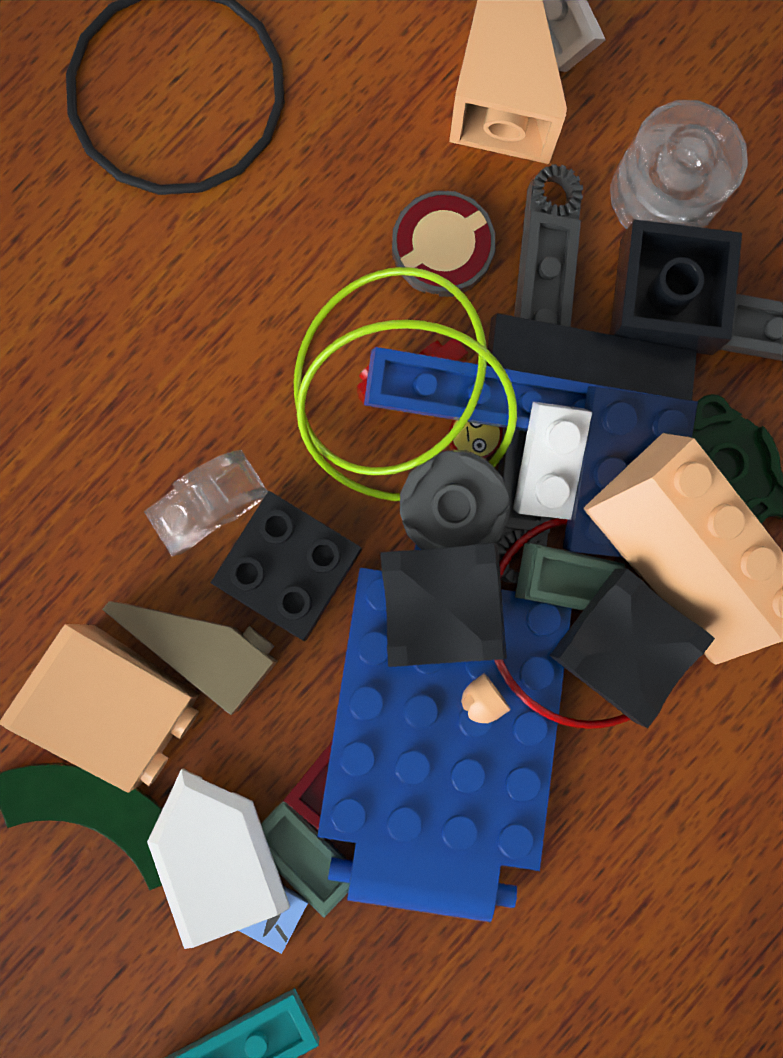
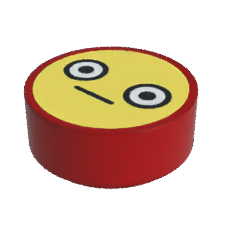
M458 420L452 421L449 432L455 426ZM467 422L457 437L450 443V447L452 450H467L488 459L500 446L502 427Z

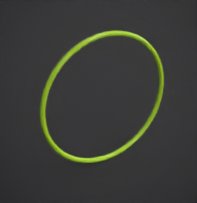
M410 267L388 268L370 273L353 281L334 295L320 310L302 341L294 372L296 410L302 370L309 344L327 314L338 302L357 288L377 279L390 276H416L431 280L446 288L461 302L472 321L477 342L487 349L484 330L474 306L467 296L449 280L423 269ZM478 354V371L471 398L455 426L434 447L412 460L387 467H367L350 463L336 456L321 443L312 430L305 413L309 435L317 450L325 458L348 471L365 475H389L410 470L425 463L444 450L464 428L481 395L487 361Z
M390 320L360 327L343 335L327 346L315 358L303 377L297 398V420L301 437L315 461L340 483L355 491L379 499L400 501V494L366 487L338 472L319 453L306 425L305 401L311 380L323 362L345 344L364 335L390 329H421L456 339L475 350L492 366L499 376L507 395L509 406L508 426L499 449L489 461L493 467L505 455L516 428V396L512 383L500 362L488 349L473 338L453 328L437 323L420 320Z

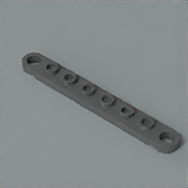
M552 164L550 167L543 168L531 180L527 189L514 316L571 327L581 220L579 219L581 200L583 199V185L579 183V176L576 177L573 174L574 171L566 169L564 165L557 166V164ZM555 182L564 189L566 194L564 206L560 205L557 207L556 204L552 206L550 201H546L547 197L543 196L545 192L542 190L545 185L544 183ZM502 427V441H503V439H504V436H505V433H506V430H507V428H503V427ZM515 430L511 444L498 465V472L503 478L509 495V518L500 538L495 542L498 546L499 562L507 552L506 549L510 547V544L517 541L537 525L551 520V517L519 514L513 509L527 431ZM550 529L536 535L527 543L547 547ZM508 564L501 580L510 584H517L519 572H514L513 569L509 568Z

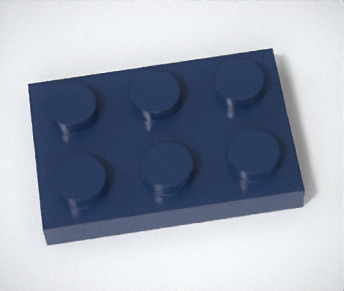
M588 386L584 409L591 411L592 416L571 520L567 519L563 542L564 549L570 552L623 557L583 508L662 433L692 438L698 401Z

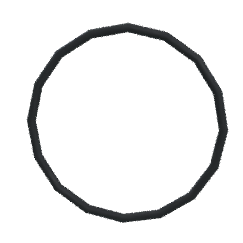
M116 0L110 3L81 33L66 71L67 114L86 154L117 181L158 195L204 192L242 174L271 142L285 103L282 60L264 24L236 0H211L228 6L257 31L273 63L275 102L262 137L235 166L204 181L159 185L123 173L93 147L77 114L76 74L89 40L116 12L142 1Z

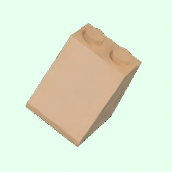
M477 0L455 95L449 142L549 164L565 120L567 106L543 0Z
M65 624L1 718L0 725L129 793L139 787L142 782L150 786L158 777L169 759L162 754L163 750L173 735L181 739L195 721L199 711L192 706L200 694L97 626Z

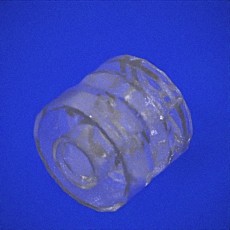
M676 100L656 108L641 123L631 141L630 147L625 151L623 158L620 160L610 184L611 205L619 222L626 229H628L633 219L705 228L739 188L748 166L746 142L737 124L719 108L699 100Z

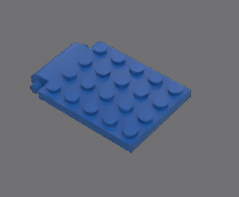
M367 568L359 569L317 836L355 843L353 860L331 857L328 880L350 883L347 901L491 922L495 906L515 908L517 900V885L499 883L501 865L540 871L558 723L547 719L527 706L507 685L494 660L388 667L387 611L382 571ZM501 589L507 659H503L505 666L516 683L530 698L546 709L559 714L565 667L549 655L569 630L572 608L516 598V591ZM483 673L492 681L511 709L498 720L488 724L471 720L468 716V711L463 709L461 702L463 692L467 686Z

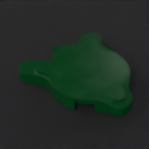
M715 394L703 396L698 400L692 438H695L761 524L768 517L783 520V473L780 465V454L773 437L764 426L758 427L750 420L741 417L742 413L732 409L723 397Z

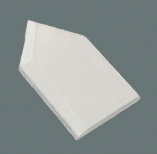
M182 768L147 842L184 949L194 948L275 917L290 909V904L253 801L237 793L224 790Z

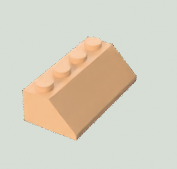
M662 433L583 509L651 590L715 638L704 653L710 662L717 665L782 642L783 551L695 438Z

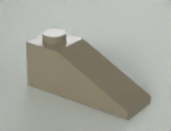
M109 601L102 609L230 715L239 711L278 662L269 654L274 645L251 626L243 633L237 627Z

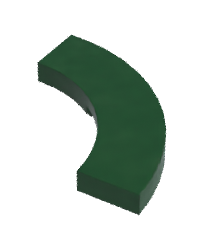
M63 763L33 764L0 773V810L7 829L24 823L48 820L64 821L87 827L107 837L130 857L142 874L149 891L162 886L147 841L163 807L139 788L127 793L76 765Z

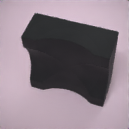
M268 490L210 583L299 639L306 641L338 587L362 552V548Z
M495 543L440 549L381 552V567L387 611L388 667L507 659L498 546Z
M615 569L549 656L633 722L649 728L660 713L663 704L675 685L694 662L705 653L715 638L669 605L630 570Z

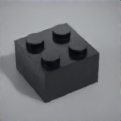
M633 219L620 240L610 335L694 350L699 354L714 355L732 338L742 233Z

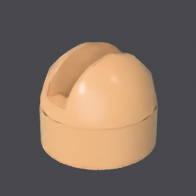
M485 673L472 681L463 692L461 700L463 709L468 711L469 718L475 722L488 724L498 720L511 710L501 693Z

